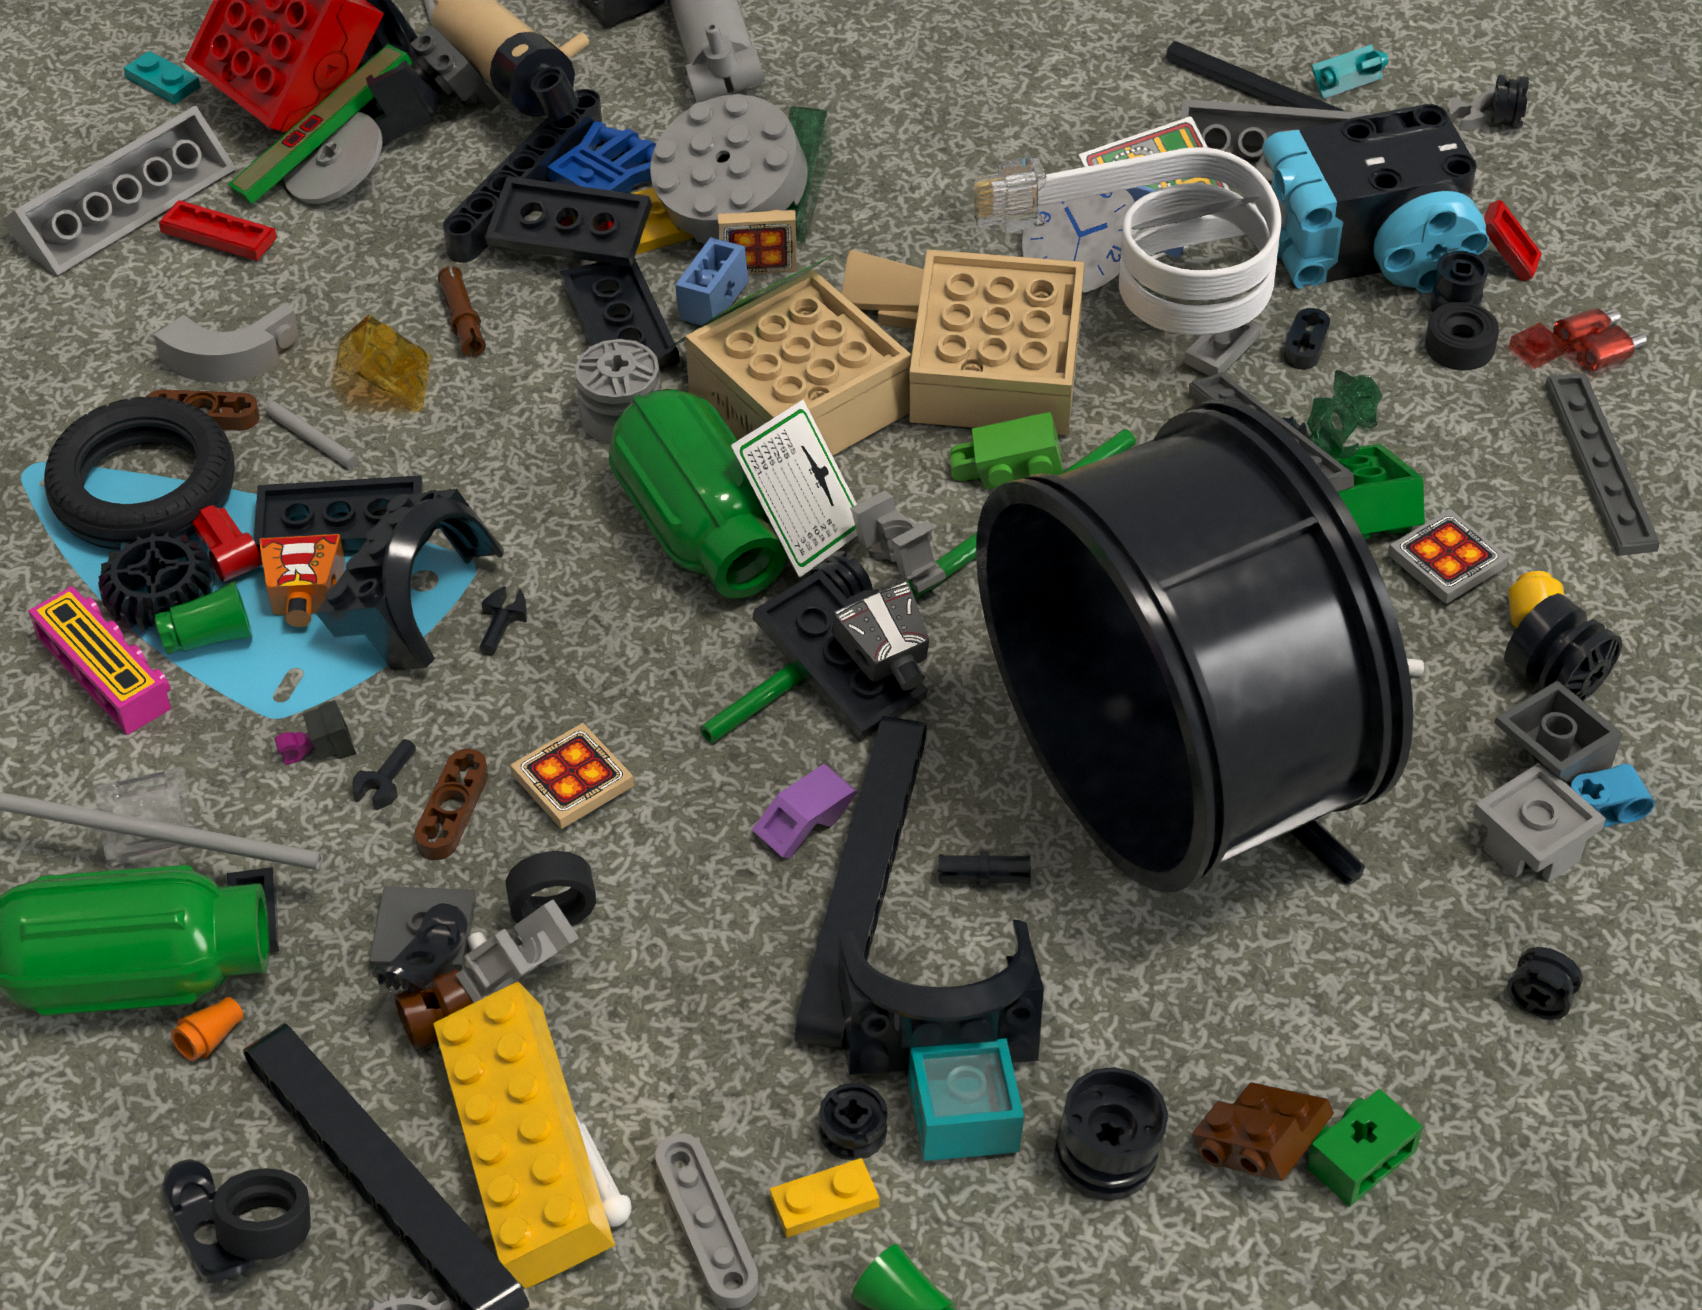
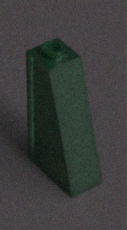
M791 106L788 119L804 152L808 172L806 187L799 203L796 206L792 202L785 211L795 210L796 241L806 242L832 155L827 110Z

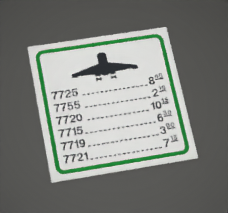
M801 400L731 445L799 578L857 536L852 511L850 510L857 503L804 400Z

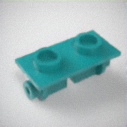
M1371 44L1312 64L1311 68L1320 96L1324 99L1382 79L1381 71L1388 65L1389 59L1384 51L1374 50Z

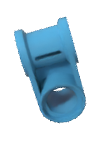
M1620 764L1611 769L1580 774L1573 779L1570 785L1577 794L1606 818L1604 827L1641 820L1655 807L1654 799L1635 768L1630 764Z

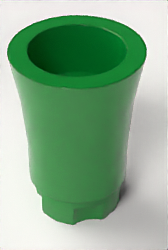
M235 581L212 593L170 607L171 611L155 615L156 626L167 654H172L182 649L184 652L230 640L253 638L248 615Z
M899 1244L891 1245L873 1260L857 1281L851 1295L854 1301L869 1310H956L954 1302L936 1288L915 1266Z

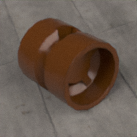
M457 969L436 976L428 988H417L414 993H410L408 989L394 993L398 1015L414 1050L418 1051L438 1042L433 1023L473 1004V1000L455 975L459 972Z

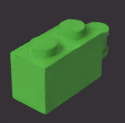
M1051 412L972 428L973 442L956 445L949 451L952 478L961 482L980 478L984 489L997 488L1006 482L1023 479L1032 474L1059 475L1063 473L1059 437Z

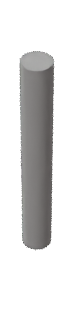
M273 401L267 406L266 414L347 469L351 470L359 463L357 455L279 403Z

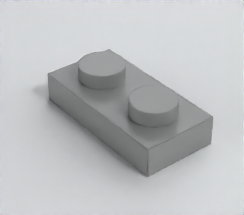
M1250 321L1229 331L1202 335L1185 351L1184 363L1209 376L1224 373L1260 337L1261 325Z

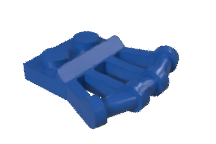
M595 121L579 145L547 166L548 178L560 184L630 193L634 185L651 180L650 165L656 143L649 139L641 140L638 133L631 129L622 131L606 127V124L603 122ZM603 141H604V142H607V143H605L604 145H602L600 148H598L597 150L594 151V149L596 148L597 144H602ZM623 151H626L625 154L616 159L614 162L610 161Z

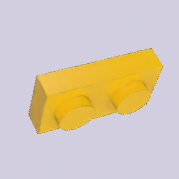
M862 1158L769 1188L770 1199L786 1238L880 1207L879 1195Z

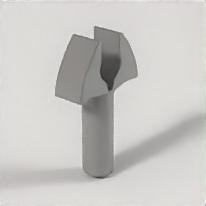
M1495 87L1489 88L1470 103L1462 102L1455 97L1451 102L1448 115L1451 122L1455 121L1458 117H1464L1461 119L1459 130H1471L1484 126L1487 114L1482 111L1493 104Z

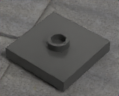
M384 886L369 960L371 970L373 971L377 964H390L417 935V930L421 926L425 913L431 907L440 903L459 907L466 916L468 926L460 950L439 973H446L454 969L460 972L464 969L466 963L464 956L467 955L468 951L467 939L471 933L476 903L475 890ZM417 957L408 961V963L416 966L428 965L433 962L432 959L427 957Z

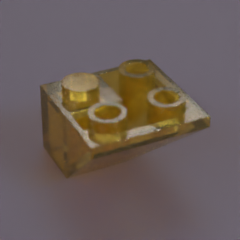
M367 315L340 339L335 366L364 385L415 412L423 410L431 355L420 346L413 344L395 332L390 326L381 323L371 315Z

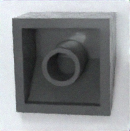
M1559 681L1554 682L1498 715L1494 722L1553 773L1569 783L1580 774L1611 769L1623 735L1622 732Z

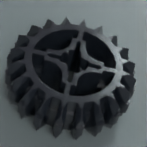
M153 531L150 537L144 539L136 535L135 542L131 544L121 542L120 551L109 552L108 562L101 564V575L98 576V586L103 605L107 608V611H110L114 620L122 621L128 629L138 625L143 633L150 626L157 628L155 622L156 614L171 611L170 607L212 593V587L215 586V576L211 560L207 556L206 551H203L198 541L191 542L186 534L175 538L171 531H168L164 536H157Z

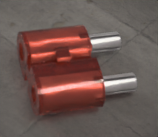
M1592 308L1556 321L1553 328L1556 342L1567 353L1577 351L1578 354L1575 360L1588 371L1600 370L1632 357L1635 348L1643 346L1647 342L1646 335L1642 332L1629 336L1619 325L1609 328V325L1617 323L1621 319V314L1616 309L1604 313L1598 308Z

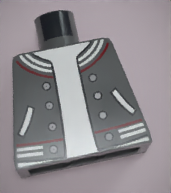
M907 580L833 612V636L871 681L877 682L894 674L900 687L905 691L917 687L924 681L925 676L918 663L923 662L927 658L929 637Z

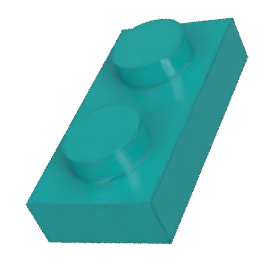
M150 50L123 68L127 79L174 105L201 87L198 76Z

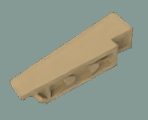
M850 250L847 257L842 295L859 309L879 310L878 324L916 330L924 269Z

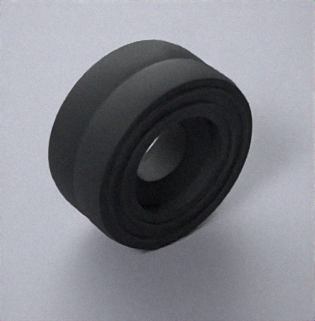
M1468 302L1444 304L1438 307L1429 318L1425 337L1426 351L1435 362L1450 369L1474 370L1483 367L1494 356L1499 335L1498 322L1492 313L1479 305ZM1453 334H1465L1471 338H1459Z

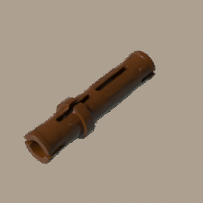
M449 266L440 270L437 277L451 315V330L458 336L461 351L464 355L471 357L469 348L471 346L474 356H478L486 348V342L480 331V316L477 311L473 310L460 269L452 266L453 277L451 276Z

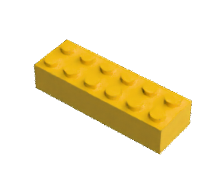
M517 981L433 1023L499 1261L523 1287L529 1288L614 1247L615 1242L542 1006Z

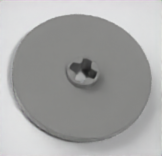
M357 112L284 176V182L288 191L297 200L308 204L329 202L351 191L370 173L378 160L382 149V133L379 126L368 115Z

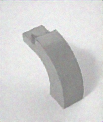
M282 304L252 325L236 331H211L182 315L153 334L159 360L162 364L184 377L203 382H234L264 374L280 365L278 352L283 348H288L295 340L300 338L295 311L286 304Z

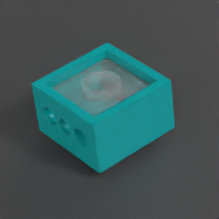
M997 1039L995 1042L911 1048L907 1083L923 1161L1016 1153L1020 1151L1024 1113L1007 1039Z

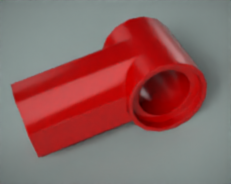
M211 505L200 510L198 517L192 521L194 530L208 550L212 566L223 583L262 567L261 555L253 538L248 532L241 533L225 508H217Z

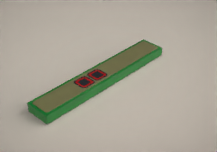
M387 44L227 185L232 192L248 203L254 204L375 97L366 81L369 75L372 74L375 78L396 68L405 60L411 65L413 62L408 54Z

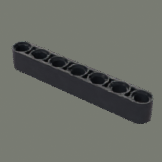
M591 89L576 90L575 93L579 103L571 114L560 119L547 117L445 219L443 231L449 259L459 263L470 262L476 259L488 247L485 235L507 176L546 182L552 181L548 178L547 166L579 145L595 121L602 122L600 95L596 91Z

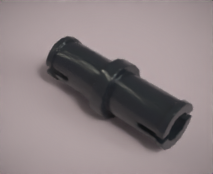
M980 851V855L939 854V884L980 883V887H990V883L1030 884L1031 855L992 856L990 851Z

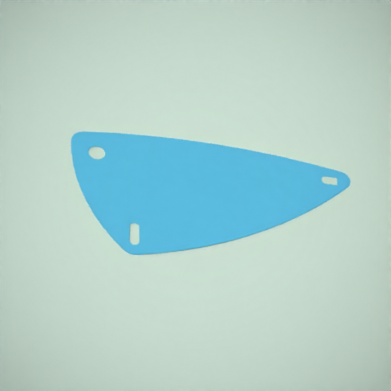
M46 462L30 465L23 471L21 483L34 510L62 555L79 577L102 601L98 586L101 564L108 562L109 552L120 550H112L90 544L66 529L53 513L47 500L45 487L39 485L44 478ZM93 467L86 476L84 488L92 496L107 502L133 504L162 497L178 488L186 480ZM231 489L222 508L226 509L241 533L248 532L254 540L257 494ZM334 514L332 518L338 519L345 516ZM296 515L293 516L291 521H300L307 516ZM195 532L187 537L191 542L198 541L200 547L209 556L208 550ZM429 542L425 543L415 557L411 576L418 571L429 570L438 576V584L429 591H416L410 586L413 614L423 637L449 612L476 574V566L473 560L466 564L457 552ZM359 550L343 551L345 558L344 571L346 570L347 562L354 555H356ZM263 565L224 583L219 579L213 568L215 576V586L212 587L213 592L234 581L236 582L248 615L253 638L230 640L184 652L182 649L178 652L167 654L158 629L155 626H150L144 633L138 625L130 628L158 652L204 684L256 713L272 719L289 717L321 704L360 684L388 666L365 635L334 637L316 613L311 614V622L304 627L291 626L286 622L285 615L272 613ZM293 668L301 669L304 673L303 677L290 698L281 703L274 701L273 694L287 672Z

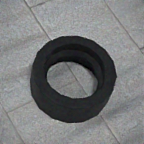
M548 851L534 854L517 863L509 871L505 880L511 918L517 924L554 899L570 925L573 926L590 915L597 903L590 865L583 857L571 852ZM555 886L571 887L557 895L546 897L531 896L533 893L544 888Z
M270 1168L247 1170L231 1177L222 1184L213 1199L216 1239L225 1251L240 1258L263 1260L282 1256L293 1251L305 1241L311 1228L308 1188L299 1177L284 1170ZM260 1206L280 1207L287 1210L284 1215L267 1221H248L236 1217L243 1211Z

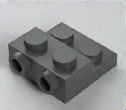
M432 25L411 43V46L420 55L415 61L429 76L434 72L437 74L434 80L448 96L454 91L463 101L469 99L474 105L481 101L489 110H493L501 103L472 65Z

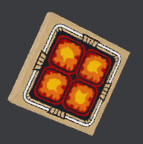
M795 210L718 214L719 240L745 246L748 274L797 272Z
M584 723L510 764L511 775L560 829L570 825L635 786L634 776Z

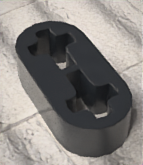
M1306 308L1297 313L1285 346L1284 359L1289 366L1295 369L1306 370L1317 365L1329 333L1330 318L1327 313L1317 308ZM1309 325H1315L1313 331H1307L1306 328ZM1302 346L1308 347L1305 353L1300 352Z

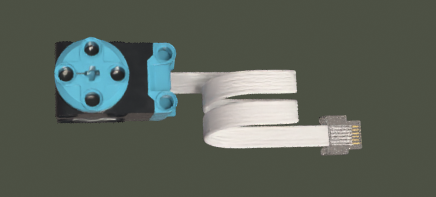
M1423 104L1354 117L1346 121L1288 132H1278L1271 135L1264 142L1262 152L1273 172L1272 187L1256 168L1240 157L1222 150L1201 147L1183 148L1051 174H1045L1038 156L1035 155L998 162V173L973 178V216L978 228L1002 223L1006 233L1045 226V219L1038 210V206L1183 178L1213 179L1233 186L1247 197H1260L1258 200L1253 201L1254 204L1248 203L1198 218L1146 228L1137 234L1136 232L1139 229L1133 230L1131 228L1138 224L1170 214L1243 197L1233 191L1215 185L1186 183L1155 190L1137 200L1127 211L1123 221L1119 289L1122 299L1130 311L1147 324L1178 334L1205 335L1220 333L1238 328L1253 320L1262 312L1270 300L1274 287L1277 259L1280 258L1294 285L1299 289L1303 288V285L1308 284L1317 286L1321 283L1383 273L1390 282L1396 285L1416 288L1420 293L1432 292L1436 283L1435 275L1441 257L1453 251H1467L1480 255L1489 244L1485 220L1471 197L1477 168L1476 161L1471 156L1451 122L1447 111L1434 104ZM1245 234L1249 236L1259 250L1256 256L1246 262L1215 270L1181 269L1166 265L1150 257V255L1164 250ZM1134 278L1157 293L1185 300L1221 299L1243 293L1254 286L1256 287L1248 294L1229 302L1213 305H1184L1169 302L1152 295L1143 289Z

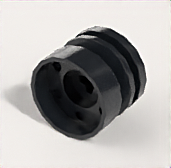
M1557 593L1545 598L1524 617L1506 646L1504 661L1508 668L1525 681L1533 684L1539 682L1540 691L1559 681L1584 701L1602 685L1611 673L1620 656L1623 644L1619 635L1605 629V625L1595 619L1587 621L1585 610L1566 596Z
M1116 1067L1095 1069L1076 1080L1066 1096L1054 1148V1157L1058 1171L1071 1187L1088 1197L1107 1201L1128 1198L1144 1188L1153 1175L1168 1120V1111L1164 1098L1152 1082L1134 1071Z

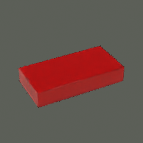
M1501 199L1490 203L1484 216L1486 233L1490 241L1521 281L1532 279L1542 253Z

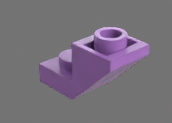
M823 764L780 792L755 824L752 831L780 856L789 859L794 855L816 823L830 827L833 826L858 791L828 765Z

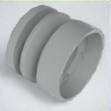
M615 339L595 344L579 356L575 366L581 425L589 436L603 443L610 444L615 422L623 410L634 402V397L639 394L643 396L661 388L656 355L650 348L636 341Z

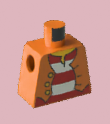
M340 534L260 538L265 581L272 613L285 615L286 622L291 626L304 627L311 622V614L316 613L326 599V592L337 583L344 573L345 558Z

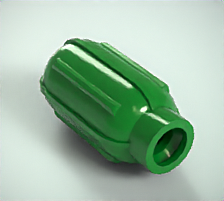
M663 389L652 391L643 396L637 395L633 398L634 402L623 410L614 425L609 446V465L614 476L667 556L677 566L697 574L707 575L716 590L724 597L733 599L744 598L764 590L776 580L784 569L787 553L731 447L738 440L717 410L707 400L692 393Z
M177 865L41 876L35 881L17 885L0 895V992L6 1000L22 1009L36 1010L42 1016L189 1005L195 1003L200 996L217 988L228 976L267 973L270 955L269 920L265 893L261 884L219 887L210 877L195 872L191 866Z

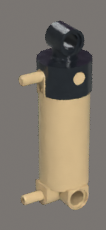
M433 0L435 7L432 13V26L472 65L478 74L487 80L502 97L521 113L531 117L547 115L551 119H560L571 114L576 109L579 99L573 89L575 71L570 58L589 45L590 41L584 33L580 32L559 48L550 39L536 33L497 0Z

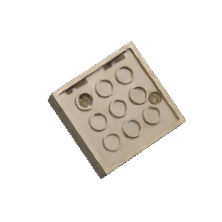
M927 249L909 372L910 422L977 428L1051 412L1057 434L1069 436L1085 262Z
M814 269L685 336L689 393L707 400L717 410L738 440L801 400H804L833 456L910 413L909 372L911 354Z

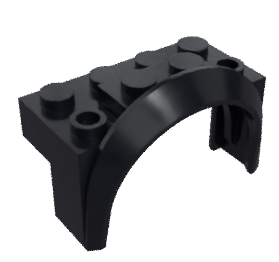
M366 0L383 12L384 15L356 71L387 44L406 52L413 62L409 65L405 60L396 68L375 78L371 74L366 78L368 87L375 97L358 112L368 115L379 126L382 133V146H385L391 141L411 131L418 130L423 125L433 121L430 113L434 114L437 112L442 88L434 80L437 74L434 72L429 76L415 61L420 55L411 46V43L418 36L392 0Z
M457 488L441 491L431 490L425 493L410 495L401 494L388 503L386 513L379 523L368 532L367 540L358 553L347 562L346 570L337 583L326 592V599L316 611V615L334 637L365 635L393 670L426 668L434 661L435 657L418 628L411 604V574L415 557L436 529L441 530L466 564L470 563L474 557L495 555L499 558L504 554V548L471 509Z
M1018 919L1013 920L1016 950L1014 956H1006L1007 967L1004 970L979 982L952 987L915 985L884 975L865 960L853 931H847L839 935L838 980L845 1010L844 1051L849 1075L909 1071L910 1050L914 1047L995 1042L997 1039H1007L1012 1063L1038 1061L1044 986L1031 944L1027 922Z

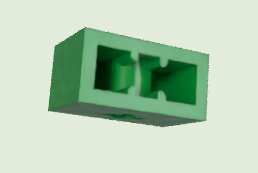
M1379 1088L1367 1099L1364 1100L1360 1097L1353 1101L1344 1112L1342 1119L1334 1126L1325 1125L1309 1146L1310 1154L1307 1169L1344 1203L1351 1207L1417 1152L1423 1126Z

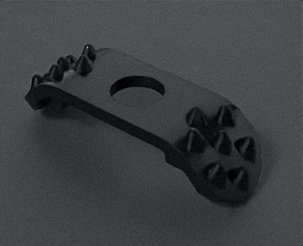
M440 903L431 907L425 913L414 939L390 964H377L372 971L373 977L377 979L380 985L384 983L387 988L393 986L395 990H398L401 986L402 989H408L410 993H414L417 988H425L460 950L468 926L465 914L459 907L451 904ZM417 957H427L433 960L432 963L423 966L408 963L409 960Z
M193 1159L183 1160L174 1164L166 1172L162 1183L164 1197L172 1219L200 1277L205 1283L214 1282L217 1286H221L225 1279L237 1281L240 1274L247 1277L251 1269L256 1267L254 1259L235 1256L225 1251L219 1242L202 1244L194 1237V1232L198 1227L204 1224L215 1225L213 1199L217 1190L210 1169L200 1161Z

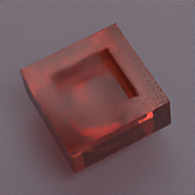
M1541 322L1511 336L1509 347L1534 369L1564 355L1567 345Z

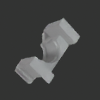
M884 490L850 508L859 539L858 542L865 548L880 542V544L869 549L870 555L874 559H888L892 563L897 561L900 575L907 580L913 578L912 585L916 592L919 593L946 578L945 571L934 561L930 541L933 540L931 531L935 530V527L927 521L916 525L896 510L893 496Z
M554 899L513 926L524 943L521 942L518 936L511 939L507 931L503 929L464 956L471 968L466 967L455 975L474 1003L511 985L579 939Z

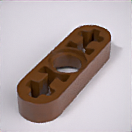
M162 389L153 391L146 396L176 399L197 408L210 407L212 409L207 414L218 423L222 430H247L254 427L260 419L257 400L248 393Z
M462 749L456 751L448 758L415 829L417 849L424 858L442 860L455 852L488 780L486 758L481 752L475 749ZM468 767H475V769L468 770L464 778L465 785L461 784L460 771L464 772ZM457 798L464 802L459 809L454 811H447L440 807L445 800ZM439 823L443 824L444 837H438L435 842H429V839H434L440 830Z

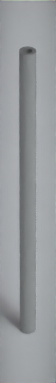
M0 792V811L313 870H319L323 861V853Z

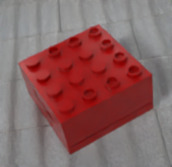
M213 0L184 63L269 128L287 133L355 73L384 13L366 0Z

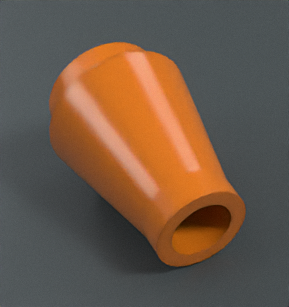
M225 997L214 1005L179 1019L177 1027L171 1031L172 1041L179 1053L190 1061H195L199 1057L205 1059L214 1051L233 1027L244 1019L243 1011L234 999Z

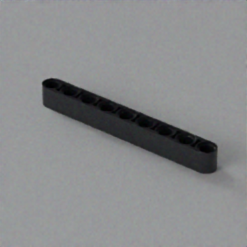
M882 716L800 1004L795 1028V1042L842 1051L844 1049L845 1010L838 980L839 935L847 931H853L862 955L866 961L868 960L925 747L927 723L889 716Z
M283 1023L243 1049L244 1057L253 1073L459 1310H526L530 1307L524 1290L513 1275L288 1024Z

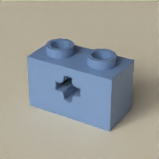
M712 237L709 238L675 284L680 320L702 326L733 304L749 281L745 246Z

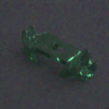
M1337 369L1335 371L1333 388L1335 393L1331 398H1314L1307 425L1313 436L1309 440L1331 457L1345 458L1351 457L1360 449L1359 443L1343 447V444L1355 428L1359 425L1371 429L1378 425L1377 408L1383 395L1378 384L1370 375L1350 376L1348 373ZM1333 411L1340 417L1342 423L1341 430L1335 429L1332 424Z

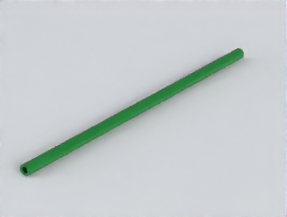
M1123 429L1067 468L1063 473L1131 449L1136 445V439L1129 430ZM977 532L935 561L945 571V579L976 558ZM913 578L908 580V583L911 587L912 593L916 601L921 596L926 594L928 591H930L938 584L943 582L945 579L937 582L936 584L924 589L919 593L913 589ZM789 663L701 725V735L709 743H715L805 678L792 663Z

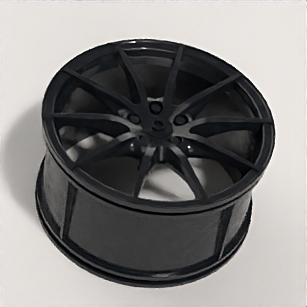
M1220 398L1206 400L1169 419L1160 428L1153 440L1059 475L1040 473L1032 474L1023 479L1011 480L995 488L987 497L980 513L976 535L977 578L987 631L1008 696L1024 733L1051 784L1102 853L1128 877L1154 891L1164 893L1178 892L1194 884L1198 879L1212 873L1221 863L1326 814L1345 811L1357 805L1367 804L1386 795L1397 784L1407 764L1412 743L1413 696L1404 642L1387 588L1359 527L1329 479L1301 445L1265 414L1235 400Z

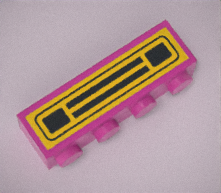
M71 586L28 610L38 640L126 735L171 710L167 692L171 691V687L165 675L158 668L152 670L148 666L144 654L137 645L129 646L125 642L120 628L113 620L109 622L104 620L99 607L91 597L84 598Z

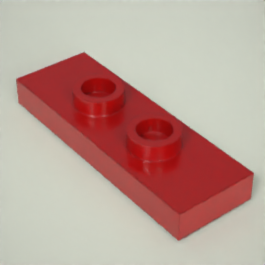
M178 200L158 222L161 233L258 261L277 239L275 228Z

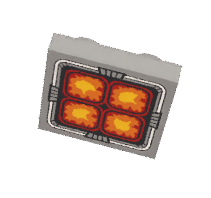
M1451 509L1389 545L1388 555L1445 604L1506 568L1509 559L1507 555Z

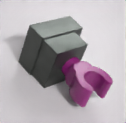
M335 700L303 713L308 730L307 733L286 732L274 738L277 750L281 753L285 765L300 762L314 748L320 760L335 754L338 755L339 759L357 754L348 726Z

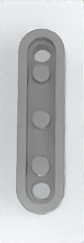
M678 1133L670 1135L658 1144L655 1151L656 1170L711 1298L717 1304L726 1308L743 1307L749 1304L757 1295L759 1288L757 1267L702 1144L698 1139L688 1134ZM680 1160L689 1163L687 1166H684L682 1168H676L673 1166L675 1162ZM730 1281H738L742 1284L737 1289L725 1287Z

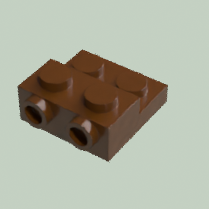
M1250 1082L1233 1104L1217 1101L1191 1135L1198 1147L1197 1150L1200 1157L1214 1167L1222 1166L1246 1172L1255 1177L1262 1176L1283 1181L1332 1117L1334 1111L1327 1098Z

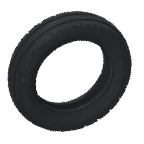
M134 397L131 400L123 399L111 402L109 406H106V404L88 412V415L81 416L67 427L49 452L45 466L44 485L47 500L53 513L73 535L102 548L120 550L121 542L131 544L135 542L136 535L144 539L150 537L153 531L157 536H164L168 531H171L175 538L184 534L187 537L195 532L192 521L198 517L201 509L211 505L222 508L233 485L235 462L232 447L226 434L218 423L203 410L186 402L171 398ZM141 443H165L188 451L196 459L193 472L183 484L172 492L154 500L133 504L112 503L92 496L84 488L86 476L101 459L127 446Z

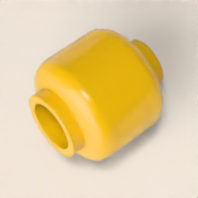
M1531 571L1520 575L1518 581L1514 582L1508 591L1511 623L1517 628L1524 617L1545 598L1557 593L1564 595L1563 584L1556 578H1552L1550 573L1544 571Z

